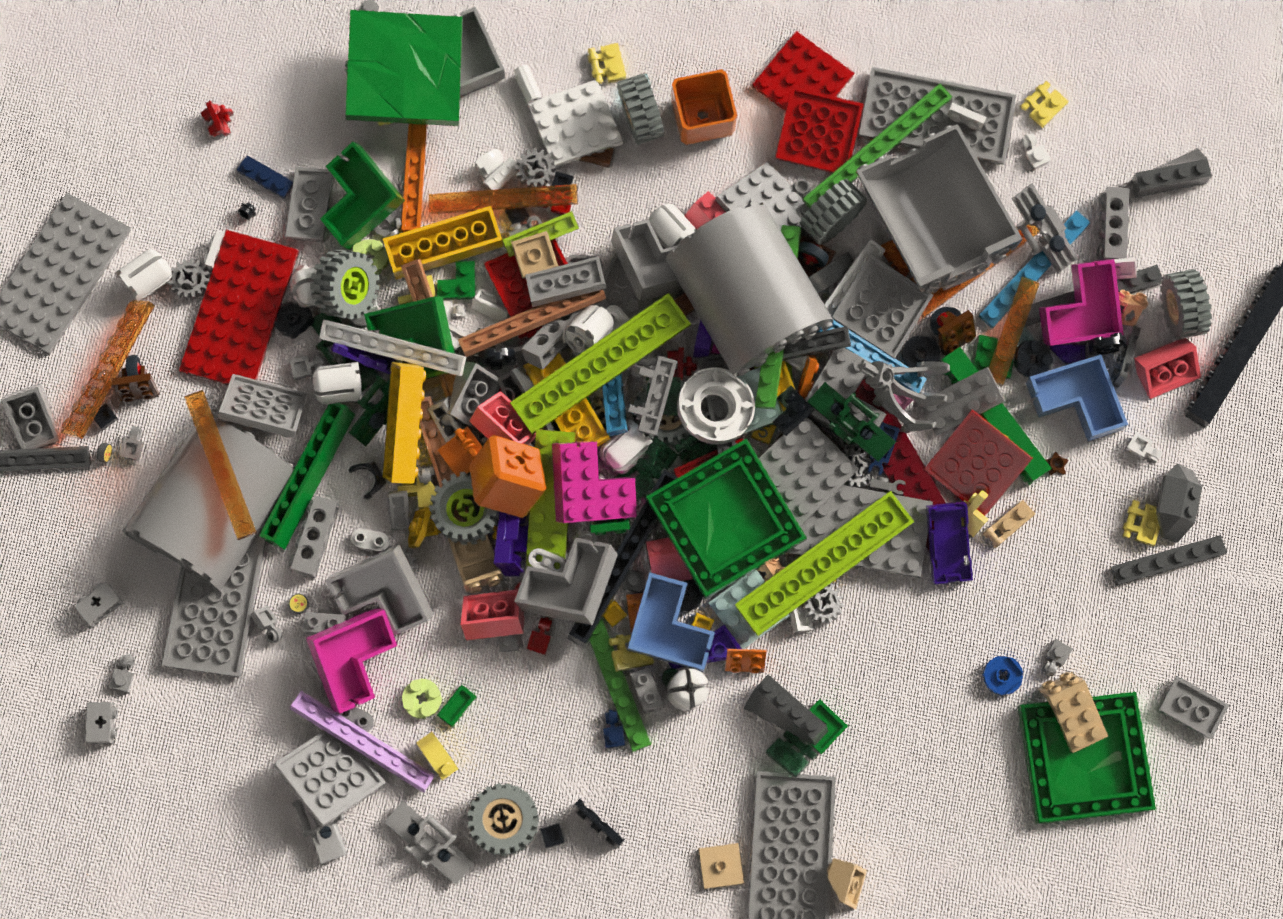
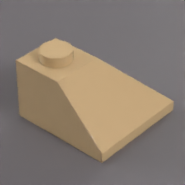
M833 858L827 868L828 879L840 902L856 909L867 870L857 864Z

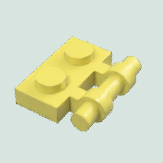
M618 43L601 46V54H596L595 48L588 49V61L593 69L591 72L592 77L599 84L603 83L602 77L607 76L609 83L626 79V72ZM603 61L605 68L600 69L598 62Z
M1048 81L1038 85L1035 88V92L1031 96L1028 95L1021 105L1024 111L1029 107L1033 110L1029 117L1042 128L1069 102L1056 89L1051 94L1047 92V89L1051 86ZM1041 96L1044 101L1040 104L1036 103V100Z
M1133 500L1131 507L1127 511L1129 515L1127 522L1124 523L1122 528L1124 530L1122 537L1130 539L1131 532L1137 533L1135 541L1154 547L1160 530L1156 515L1157 507L1146 504L1144 510L1139 509L1140 502ZM1136 516L1141 517L1139 526L1134 525Z
M620 634L614 638H609L610 646L617 645L618 649L611 653L616 672L654 664L652 657L626 649L625 643L630 642L631 635L624 636Z

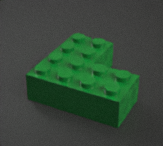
M354 141L341 152L343 156L350 159L349 161L337 155L326 165V168L347 194L320 218L339 244L348 250H351L354 244L359 243L405 201L362 146Z
M434 296L364 314L368 331L379 330V334L455 354L443 297ZM424 367L426 379L450 374Z

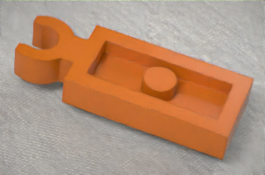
M814 355L807 356L797 388L798 393L804 399L807 397L808 391H811L814 381L812 378L819 368V363Z

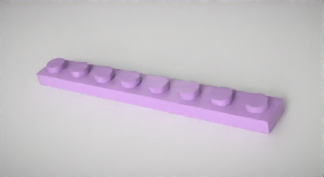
M303 691L298 694L289 708L423 793L435 777V774Z

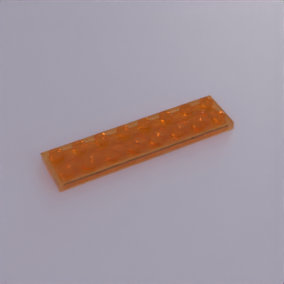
M132 300L126 306V313L118 321L117 329L109 338L107 348L100 354L99 362L96 368L91 371L88 383L81 389V395L78 401L73 404L69 418L63 422L61 433L74 438H84L112 386V378L117 377L155 306L153 303Z

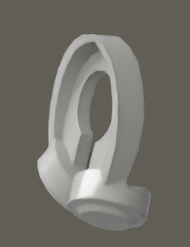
M389 215L384 220L388 221L389 225L394 227V230H381L378 226L374 229L379 236L387 238L399 233L402 222L400 218H393Z

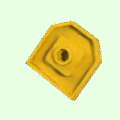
M428 507L415 511L413 520L408 528L409 548H418L424 537L435 536L441 533L433 520L430 519L431 511Z

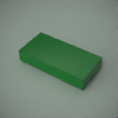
M461 684L437 716L453 728L477 696Z

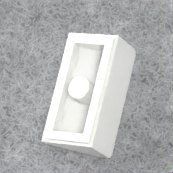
M482 288L479 289L473 299L471 308L500 321L508 319L509 315L499 295Z

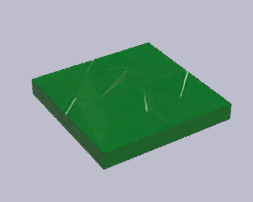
M350 10L346 120L459 126L462 17Z
M747 438L646 496V501L705 599L807 540L806 535Z
M1137 692L1093 696L1092 699L1108 737L1074 753L1070 751L1049 702L1018 706L1036 824L1156 810Z

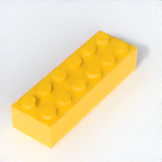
M491 206L383 239L396 280L405 278L401 266L417 259L421 260L424 271L503 247L502 237Z
M391 363L382 476L391 483L414 484L415 479L418 477L416 459H419L420 450L417 446L418 440L421 439L419 421H422L423 417L421 402L424 400V390H422V384L426 380V372L424 367L413 363Z

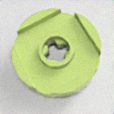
M366 239L354 244L352 252L375 256L371 264L377 267V271L374 273L377 275L382 273L389 260L386 248L382 243L373 239Z
M427 679L411 681L406 686L402 694V702L409 715L417 719H425L437 713L442 703V697L435 683ZM425 694L427 702L419 704L417 696Z

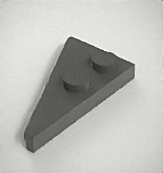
M1135 325L1128 339V346L1118 356L1119 366L1114 368L1111 375L1113 379L1112 384L1117 388L1126 380L1128 376L1127 371L1135 352V343L1141 328Z

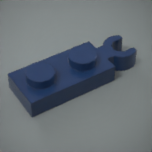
M882 422L880 428L896 441L900 428ZM894 445L879 462L871 456L869 457L874 462L870 464L868 473H871L873 467H877L879 469L878 476H881L883 472L882 464L888 465Z

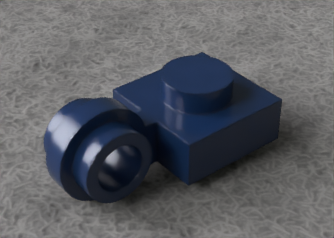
M608 710L609 712H605L606 724H610L611 727L603 728L605 748L625 746L623 726L615 727L614 723H618L617 711Z

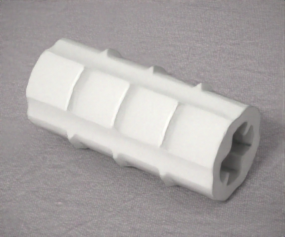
M522 65L516 68L514 74L527 104L541 99L542 96L529 66Z
M509 158L483 181L484 186L490 193L495 194L509 180L515 177L518 173L515 171V166H518L516 161Z

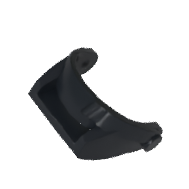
M375 461L356 464L349 467L348 470L349 473H353L359 469H365L373 473L375 483L373 489L363 496L366 500L371 499L372 495L386 484V480L382 477L383 475Z

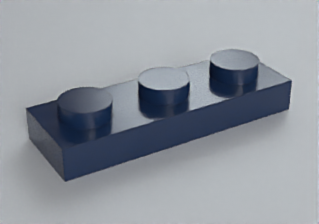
M246 155L237 168L238 173L283 199L287 197L293 187V181Z

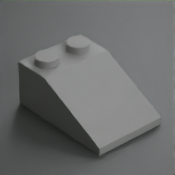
M465 361L463 375H456L448 414L473 430L479 431L469 420L479 405L498 393L500 389L499 378L477 363Z
M41 383L7 394L1 399L21 449H36L60 440L50 404Z

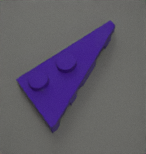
M334 343L331 349L333 352L360 362L368 368H375L391 375V363L396 362L394 358Z
M725 625L714 631L711 648L709 651L705 650V652L709 653L706 663L726 660L727 649H742ZM668 663L671 668H683V666Z

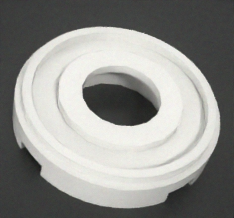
M716 367L706 368L694 373L684 383L678 396L677 411L682 425L692 436L710 444H725L736 440L747 430L754 416L755 400L748 384L745 385L737 375L733 376L730 370ZM710 395L720 396L728 404V415L721 421L708 420L701 412L702 400Z

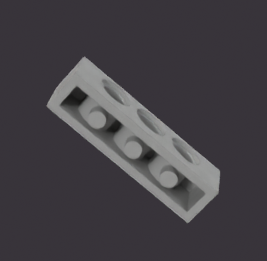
M1106 187L1105 191L1100 195V204H1103V208L1099 214L1102 228L1099 229L1101 246L1098 248V257H1101V260L1127 258L1129 188ZM1110 206H1115L1117 211L1112 210ZM1109 223H1114L1117 228H1112ZM1109 241H1114L1116 246L1110 245Z
M583 309L551 321L538 330L522 347L525 361L543 370L567 345V342H563V330Z
M316 495L314 500L310 501L308 518H305L302 523V536H299L296 541V554L291 556L289 562L293 572L316 578L339 509L338 502ZM317 515H324L323 521L315 522ZM311 533H318L316 540H309ZM305 551H312V556L310 558H303V553Z

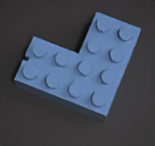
M1101 354L1031 376L1026 382L1031 399L1035 398L1033 404L1039 418L1075 407L1087 441L1122 431L1128 426Z
M649 572L627 650L703 672L709 655L705 650H710L715 632L678 622L677 618L687 583Z

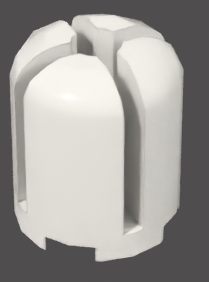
M673 204L661 205L648 217L664 249L678 246V243L686 236L691 235L693 237L697 231Z
M152 249L146 250L116 271L118 277H121L126 288L138 303L168 283L172 277L171 269L166 261L162 259L159 252Z
M314 267L297 270L291 279L292 294L297 304L301 307L316 306L315 302L317 299H312L311 295L315 291L310 289V284L314 283L311 275L312 273L316 274L317 271Z
M598 305L587 306L563 330V342H567L573 350L572 353L578 356L614 331V319L608 310Z
M358 362L321 366L315 370L313 375L316 399L320 404L327 405L362 399L363 392L361 391V374Z
M631 419L627 422L628 432L610 436V440L602 444L599 449L600 456L611 470L621 475L628 473L655 446L649 436L646 437L643 432L638 431L639 425Z
M685 669L679 671L670 679L667 685L666 695L669 702L682 711H690L697 708L706 700L709 694V688H705V685L708 684L707 678L696 669H688L686 672ZM684 686H687L689 689L691 688V692L681 691V688L684 689Z

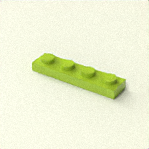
M571 211L502 239L508 256L511 257L515 255L511 245L513 241L545 231L548 232L551 241L578 230L579 227Z

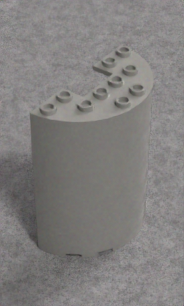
M958 124L955 126L949 125L937 134H929L925 137L921 148L917 150L916 148L911 149L904 156H896L894 158L891 155L887 157L881 156L874 163L864 164L856 170L860 182L921 292L935 293L941 287L944 291L986 271V268L992 262L997 264L1007 257L1006 253L1010 251L1009 249L1014 250L1022 241L1020 233Z
M758 201L751 202L744 209L739 206L699 227L693 237L688 235L678 243L677 250L672 249L666 257V261L733 376L738 374L742 376L749 372V368L756 365V367L763 365L771 352L778 353L782 351L786 344L790 342L795 344L804 338L809 340L816 336L817 331L821 329L826 331L833 326V318L764 202H761L760 205Z
M201 415L122 532L153 552H159L183 566L190 574L221 591L267 522L295 467L286 461L284 462L275 454L274 450L255 440V436L252 433L240 431L239 427L233 422L226 423L219 418Z

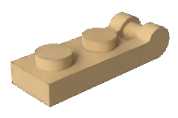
M1022 500L988 528L983 535L993 542L992 545L997 548L1029 521L1035 513ZM996 530L1000 532V537L994 533Z

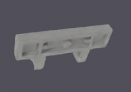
M658 356L656 366L651 365L650 369L639 368L638 375L649 378L648 383L651 384L646 402L642 403L641 407L629 404L628 412L636 414V419L640 420L638 431L657 436L675 372L676 360Z

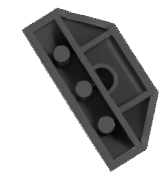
M1180 464L1174 465L1172 469L1163 475L1156 509L1161 537L1178 543L1195 524L1202 485L1193 470Z

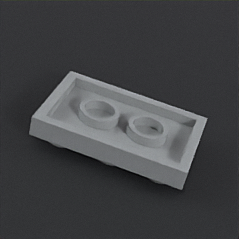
M1175 676L1158 711L1211 740L1229 704L1179 676Z

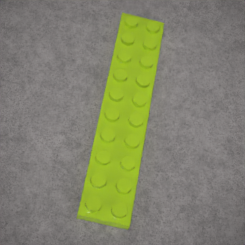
M668 293L514 399L510 404L533 435L536 433V429L541 430L691 326V323Z
M890 491L738 601L734 606L758 637L912 525L914 520Z

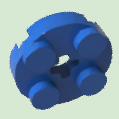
M997 656L986 664L983 678L985 685L991 692L999 696L1009 695L1019 689L1022 684L1023 670L1014 658ZM999 671H1006L1008 673L1006 681L999 679Z

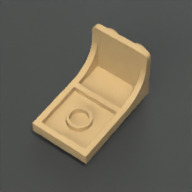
M488 534L485 535L486 540L482 542L481 539H478V544L474 545L471 542H467V545H459L458 542L454 543L448 538L466 593L479 592L482 590L481 587L487 585L489 587L499 585L500 581L503 580L501 571L494 564L495 554Z
M1065 672L1054 681L1044 682L1038 690L1049 702L1070 751L1074 753L1108 737L1085 680L1074 673Z

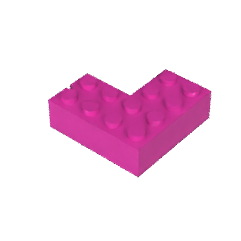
M1107 259L1071 265L1075 302L1039 308L1043 343L1047 346L1091 340L1096 337L1105 338L1110 337L1114 333H1122L1124 335L1115 260Z
M584 441L552 444L556 522L571 523L637 517L635 478L599 479L597 442Z
M376 607L306 638L330 706L334 712L341 714L356 707L355 703L361 705L375 698L362 661L397 646L384 609Z

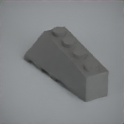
M1197 148L1155 169L1136 172L1131 179V184L1136 198L1207 184L1212 177L1208 159Z
M522 366L510 370L498 379L502 393L511 401L534 386ZM555 420L542 428V430L561 431ZM536 437L531 442L533 447H535Z
M769 674L755 687L744 706L746 711L758 715V717L791 732L793 735L814 746L828 732L825 723Z

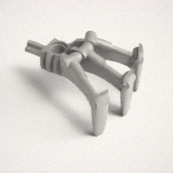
M862 360L861 364L857 365L859 371L867 375L865 382L875 389L876 397L873 400V404L877 407L882 406L903 423L900 432L910 433L929 430L935 427L936 422L915 421L901 408L893 394L913 399V407L917 408L943 404L947 400V395L916 393L899 384L894 379V375L917 372L918 377L936 376L949 372V364L935 361L917 362V367L905 368L893 367L892 364H886L882 361H875L870 364Z

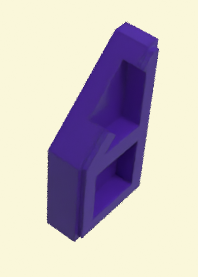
M1059 344L1049 346V349L1065 365L1086 359L1085 345Z

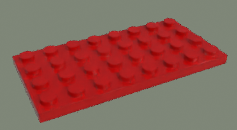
M226 229L179 368L180 372L229 385L232 374L257 380L277 320L276 315L281 308L299 254L298 249Z

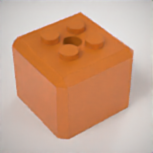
M720 69L675 78L672 83L671 102L681 142L689 145L732 136L736 127L737 112L727 73ZM706 112L708 117L700 119L698 113Z
M493 435L488 438L469 465L474 501L479 506L523 518L546 490L541 453L538 448Z

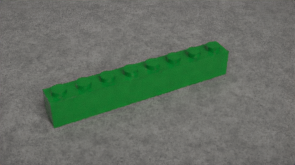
M961 347L940 361L950 365V371L944 373V375L950 378L951 385L979 372ZM1003 403L980 414L986 421L1033 458L1020 473V477L1025 483L1033 484L1052 469Z
M340 403L328 404L259 535L268 543L281 549H286L356 415L346 405Z

